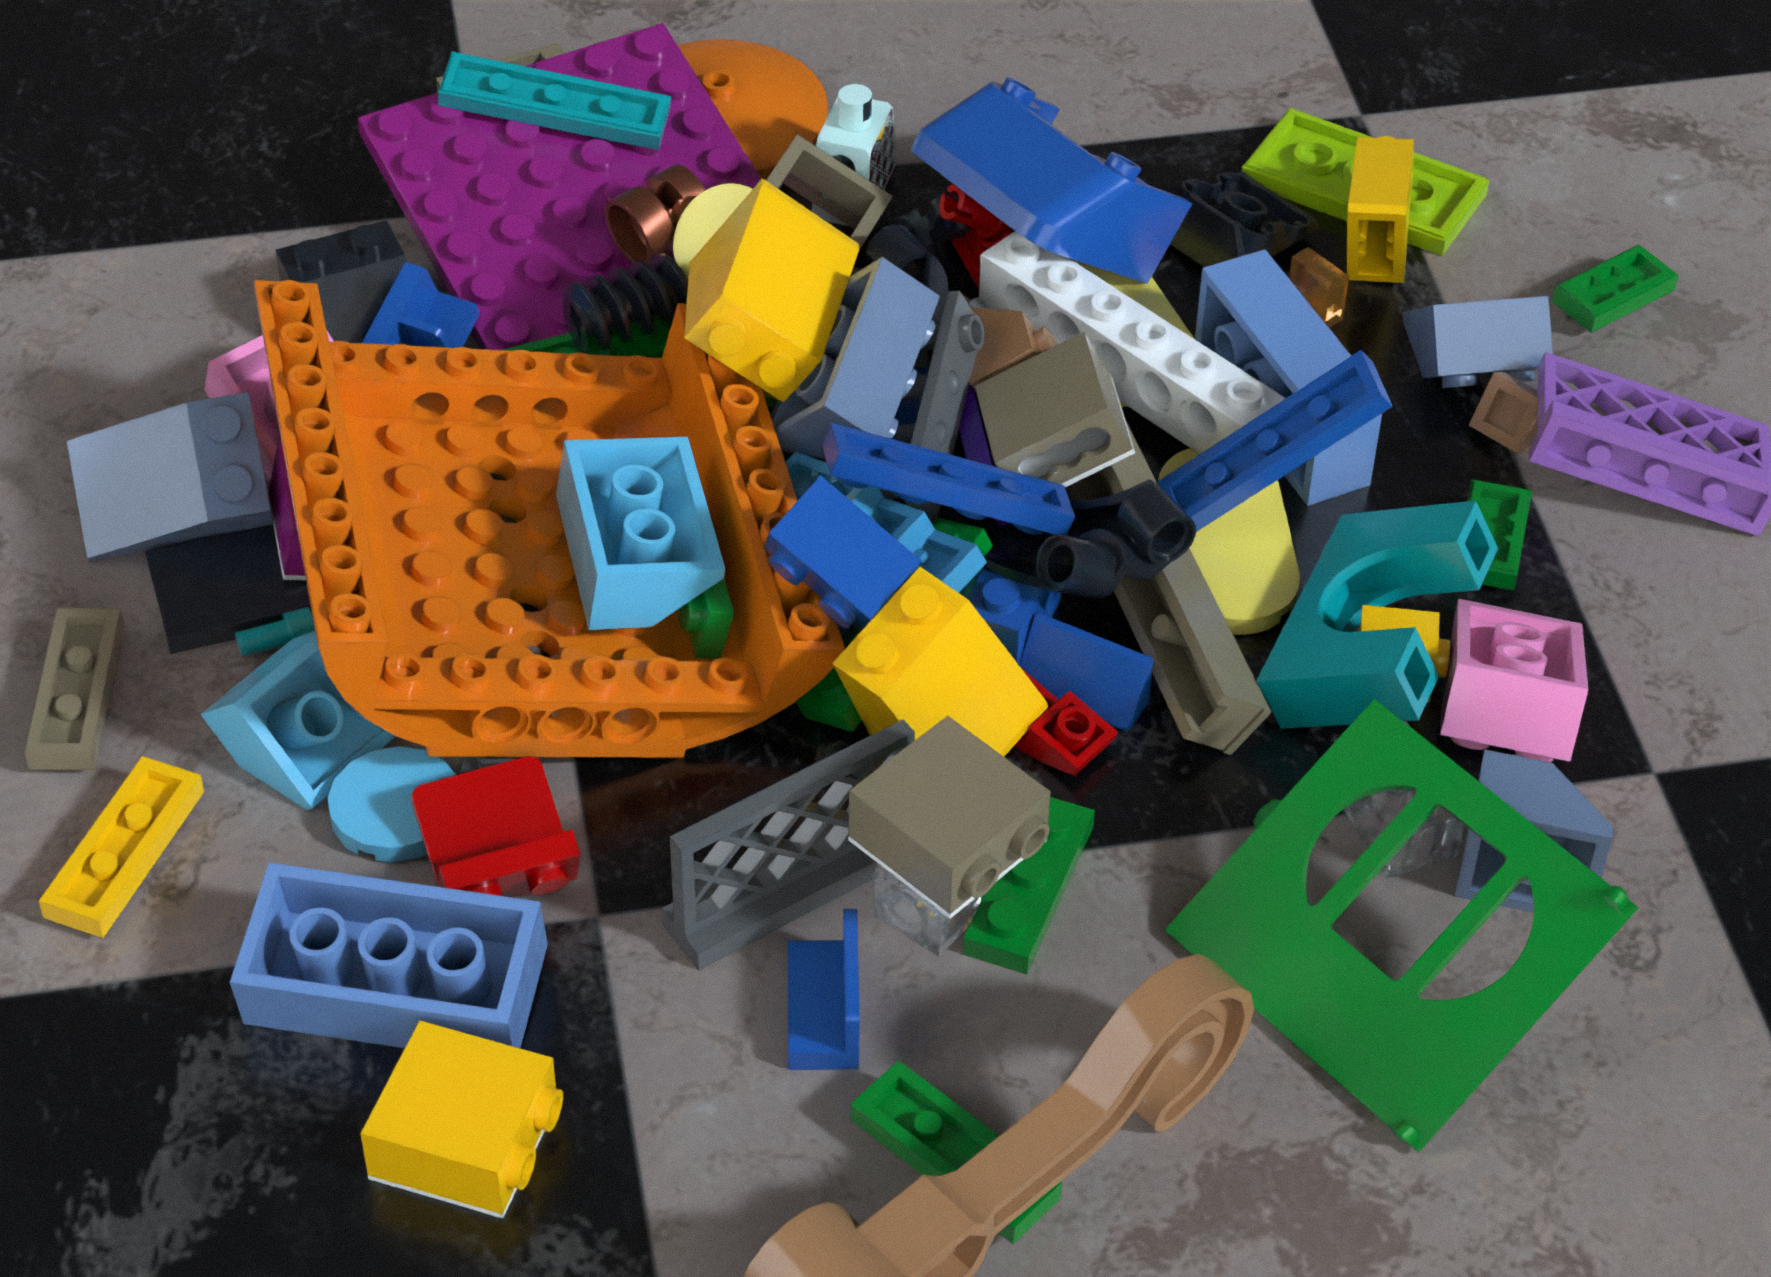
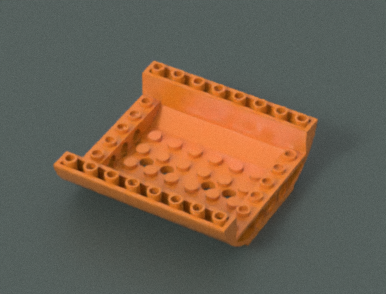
M254 280V290L318 648L327 675L343 699L366 720L396 737L425 746L427 756L683 758L686 749L727 738L760 724L792 705L822 681L834 667L832 663L845 650L837 623L818 604L822 597L803 581L798 586L791 584L780 576L768 562L771 554L764 549L768 534L798 500L762 388L684 338L687 304H677L662 358L638 355L611 356L590 355L586 353L530 352L526 350L470 349L467 347H426L406 344H365L345 341L329 342L317 283H300L293 280ZM688 437L724 562V579L734 610V616L721 658L695 657L689 632H683L680 628L678 610L653 627L588 630L556 498L564 440ZM490 473L500 475L506 480H495ZM499 515L510 517L517 523L503 522ZM519 603L532 605L539 611H524ZM539 646L550 657L547 658L542 655L533 654L527 647Z

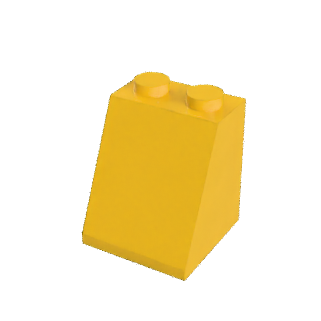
M762 178L690 261L684 338L784 403L822 360L859 252V244Z
M920 566L832 663L870 735L904 719L914 730L916 740L946 716H949L1005 757L1026 733L1028 727L1048 707L1044 697L972 603Z

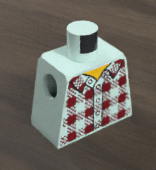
M849 84L842 87L818 135L816 147L847 167L853 162L856 173L884 190L896 165L893 107L888 102L872 99L871 90L864 85ZM812 204V212L826 222L848 226L816 204Z

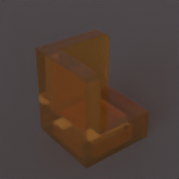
M1309 247L1292 256L1290 281L1328 328L1342 321L1350 276Z

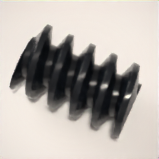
M660 253L652 256L649 263L643 260L631 263L628 271L617 267L610 270L606 278L600 274H595L587 278L585 285L578 281L565 285L562 298L563 314L574 344L581 353L587 354L588 338L593 337L597 346L602 351L610 348L609 331L611 330L615 331L623 344L632 341V323H636L640 332L645 337L653 334L654 330L653 316L658 317L666 330L670 329L674 318V309L677 308V304H687L688 279L682 268L669 255Z

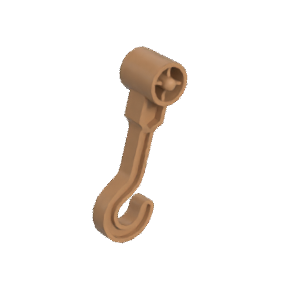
M1201 954L1176 959L1151 975L1120 1005L1100 1031L1078 1066L1054 1093L958 1170L941 1176L922 1175L862 1224H859L839 1204L825 1202L809 1207L787 1221L765 1242L749 1263L743 1277H972L981 1266L995 1235L1096 1153L1122 1127L1132 1112H1135L1151 1128L1160 1133L1166 1131L1182 1119L1210 1092L1231 1065L1248 1034L1254 1012L1251 992L1212 959Z

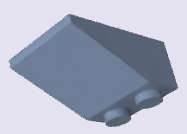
M249 392L186 402L67 440L88 562L147 552L273 524Z

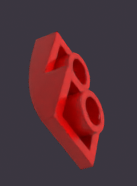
M1024 671L1044 697L1048 707L1028 727L1026 733L1014 746L1046 765L1075 776L1116 738L1118 731L1071 691L1058 700Z

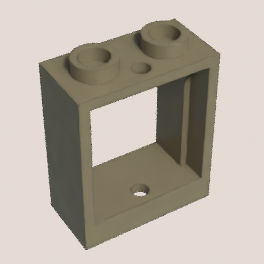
M798 134L766 180L778 189L782 184H785L855 229L850 238L859 244V250L893 197Z

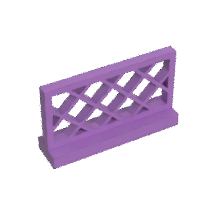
M1547 352L1544 353L1538 365L1537 433L1529 447L1530 462L1760 536L1771 516V440L1769 425ZM1563 381L1574 384L1578 390L1573 391ZM1619 399L1630 402L1635 408L1629 409ZM1595 403L1607 415L1601 416L1588 404ZM1676 418L1685 420L1692 427L1686 428ZM1651 421L1664 434L1658 435L1646 422ZM1732 436L1749 441L1751 445L1743 447ZM1708 440L1721 453H1714L1702 441Z

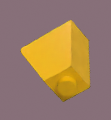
M1380 136L1377 138L1357 137L1347 210V280L1404 283L1413 179L1414 139H1396L1390 136Z

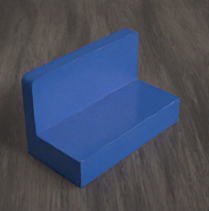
M843 909V940L788 941V1070L859 1069L860 1013L857 909Z

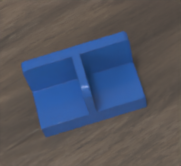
M405 262L362 343L406 344L410 346L447 348L463 347L480 315V311L475 303L439 292L426 268Z

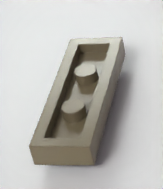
M121 608L56 609L24 751L29 770H95L124 631Z

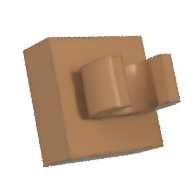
M1505 372L1493 373L1469 426L1517 454L1528 452L1537 433L1538 391Z

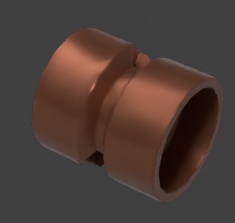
M676 164L647 179L644 187H633L607 202L605 206V220L608 230L616 246L631 263L638 260L649 263L652 256L660 253L668 255L673 252L674 234L683 211L696 196L705 191L704 186L696 175L687 167Z

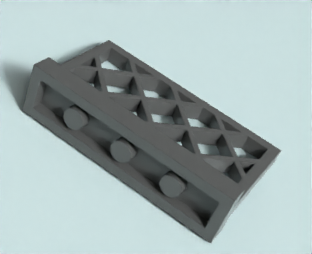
M904 719L670 836L673 903L662 908V925L698 970L888 872L848 841L849 807L846 811L840 810V808L848 800L849 790L870 775L869 771L880 758L890 754L883 763L885 764L915 741V732ZM833 783L818 804L811 802L821 788ZM776 812L760 833L753 831L764 817ZM800 816L806 817L789 840L783 839ZM718 841L702 862L694 861L693 853ZM741 846L748 847L732 869L725 868Z

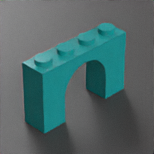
M1476 501L1341 515L1256 680L1281 729L1350 725L1373 699L1377 700L1402 721L1420 719L1439 678V674L1416 627L1352 631L1360 623L1362 605L1384 607L1390 603L1413 596L1476 591L1480 589L1498 547Z

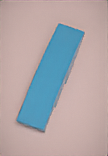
M795 452L785 462L797 500L801 498L821 475L922 560L920 567L959 593L987 563L976 544L935 530L924 511L885 498L879 488L868 486L867 488L860 489L848 486L839 481L835 476L829 474L826 462Z

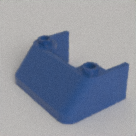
M1006 77L1003 84L993 81L988 83L920 129L910 150L1018 234L1052 253L1146 284L1151 279L1192 206V203L1187 199L1152 187L1137 176L1141 168L1131 160L1114 152L1109 154L1107 160L1089 153L1052 126L1060 108L1050 102L1036 98L1034 90L1009 77Z

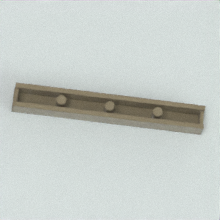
M1128 424L1127 427L1135 454L1065 487L1070 500H1090L1107 497L1125 491L1149 479L1156 482ZM1189 548L1181 557L1172 561L1149 581L1123 576L1114 593L1143 654L1154 659L1152 673L1183 739L1223 750L1224 753L1231 755L1270 715L1271 710Z

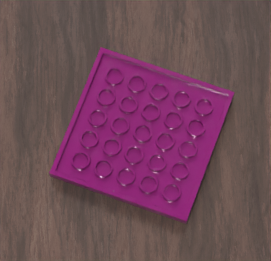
M664 23L525 65L526 67L671 96V108L659 150L438 106V93L358 117V131L449 295L477 305L480 315L471 334L479 349L503 350L569 333L564 320L562 306L565 285L574 281L585 285L587 278L595 274H600L606 278L608 272L617 267L628 271L631 262L616 246L605 220V206L609 200L633 187H644L647 179L676 164L687 167L695 174L705 190L721 184H741L753 189L761 180ZM673 250V252L668 255L675 261Z

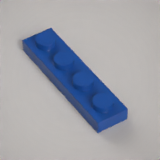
M1360 350L1159 480L1157 484L1194 521L1197 532L1393 407L1373 361Z
M830 423L822 443L829 474L835 476L842 483L854 488L863 489L873 486L895 492L900 498L911 503L925 504L928 501L952 507L958 513L971 519L982 520L990 517L1012 523L1019 530L1032 535H1041L1044 532L1067 535L1075 518L1065 487L1061 484L835 423Z

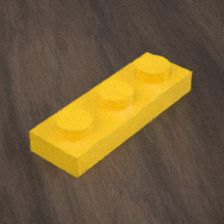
M142 756L40 898L39 905L43 918L104 938L203 795L204 787L201 775Z

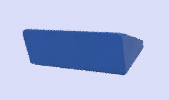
M1037 613L1033 619L1019 666L1058 700L1071 691L1109 725L1128 731L1133 727L1149 703L1154 659Z

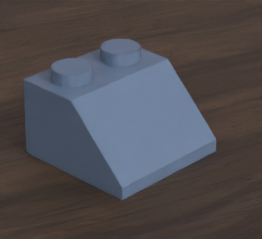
M1548 296L1439 304L1403 312V323L1423 379L1442 377V388L1478 385L1477 374L1505 372L1521 382L1535 381L1534 370L1538 369L1544 353L1553 354Z
M1484 749L1478 781L1602 878L1614 827L1553 763ZM1469 828L1466 831L1455 897L1472 900L1502 867L1506 858ZM1529 881L1521 882L1500 906L1534 913L1533 895Z

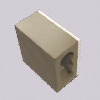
M1085 332L975 385L994 463L998 468L1067 487L1135 454L1113 378Z
M946 716L849 790L848 841L950 919L975 898L985 895L996 881L1022 860L1033 856L1047 841L1050 830L1048 816L1051 791L959 723Z

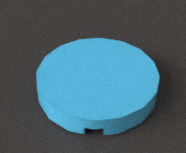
M401 746L373 750L352 760L334 778L327 797L333 833L346 849L359 855V850L364 853L374 854L375 861L395 863L418 859L426 855L427 852L412 806V793L419 785L452 777L456 774L443 759L427 756V752L423 749Z

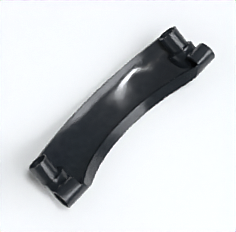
M902 225L884 227L869 242L866 250L867 261L871 264L883 257L938 294L940 298L931 320L935 324H940L948 295V280L943 266L906 227ZM853 268L850 277L862 270V268ZM934 349L920 350L913 368H930ZM958 431L953 455L966 459L960 432ZM1150 479L1111 496L1090 500H1070L1075 518L1067 535L1047 532L1041 535H1032L1019 530L1012 523L1000 528L994 518L971 519L958 513L954 508L945 505L940 506L938 518L984 528L993 546L984 557L987 563L983 568L1033 587L1094 599H1103L1111 595L1123 576L1149 581L1172 561L1181 557L1192 545L1196 536L1194 521L1155 481ZM893 499V501L907 505L903 499Z

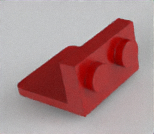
M521 757L422 784L414 789L412 793V806L437 887L513 898L527 893L532 895L551 893L565 887L570 881L577 880L581 854L573 829L563 832L542 763L536 757Z

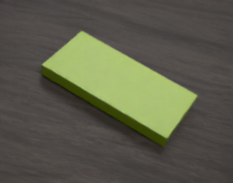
M1289 108L1242 166L1241 172L1246 173L1282 198L1347 221L1357 137L1371 136ZM1414 152L1407 244L1443 256L1486 197L1490 180Z

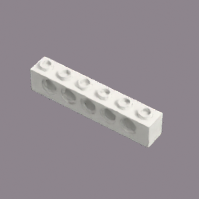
M1016 231L980 255L979 298L990 309L1022 311L1037 330L1045 326L1058 344L1085 332L1113 378L1119 401L1199 454L1286 399L1076 262L1037 246Z

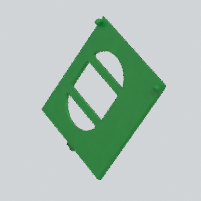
M1373 699L1282 801L1272 799L1270 803L1264 805L1259 810L1256 818L1253 820L1255 831L1166 927L1165 931L1192 955L1201 954L1212 959L1248 989L1252 995L1254 1010L1393 1130L1399 1140L1406 1142L1419 1153L1639 907L1629 900L1626 891L1622 887H1612L1391 711ZM1390 790L1416 791V795L1325 896L1316 905H1310L1306 886L1308 861L1315 842L1326 825L1344 808L1366 796ZM1443 808L1504 856L1506 861L1399 980H1392L1332 929V924L1436 809ZM1529 881L1534 902L1532 928L1522 953L1512 967L1493 984L1471 995L1449 1000L1421 999L1420 994L1515 888L1521 882Z

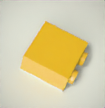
M419 1020L360 1133L368 1179L503 1218L516 1190H523L531 1178L536 1160V1148L544 1132H551L560 1116L563 1104V1091L556 1089L553 1058Z

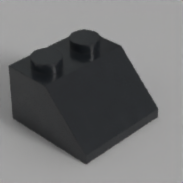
M387 220L370 225H361L355 229L317 239L305 240L298 244L276 249L280 281L293 280L300 283H317L328 333L334 341L349 343L363 342L404 263L407 262L406 256Z

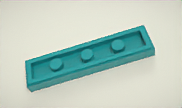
M451 52L438 91V106L659 150L671 108V96Z

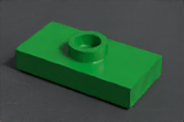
M1638 244L1556 285L1552 302L1590 333H1593L1673 292L1679 275Z
M1471 479L1467 501L1477 502L1498 547L1482 585L1514 591L1532 490Z

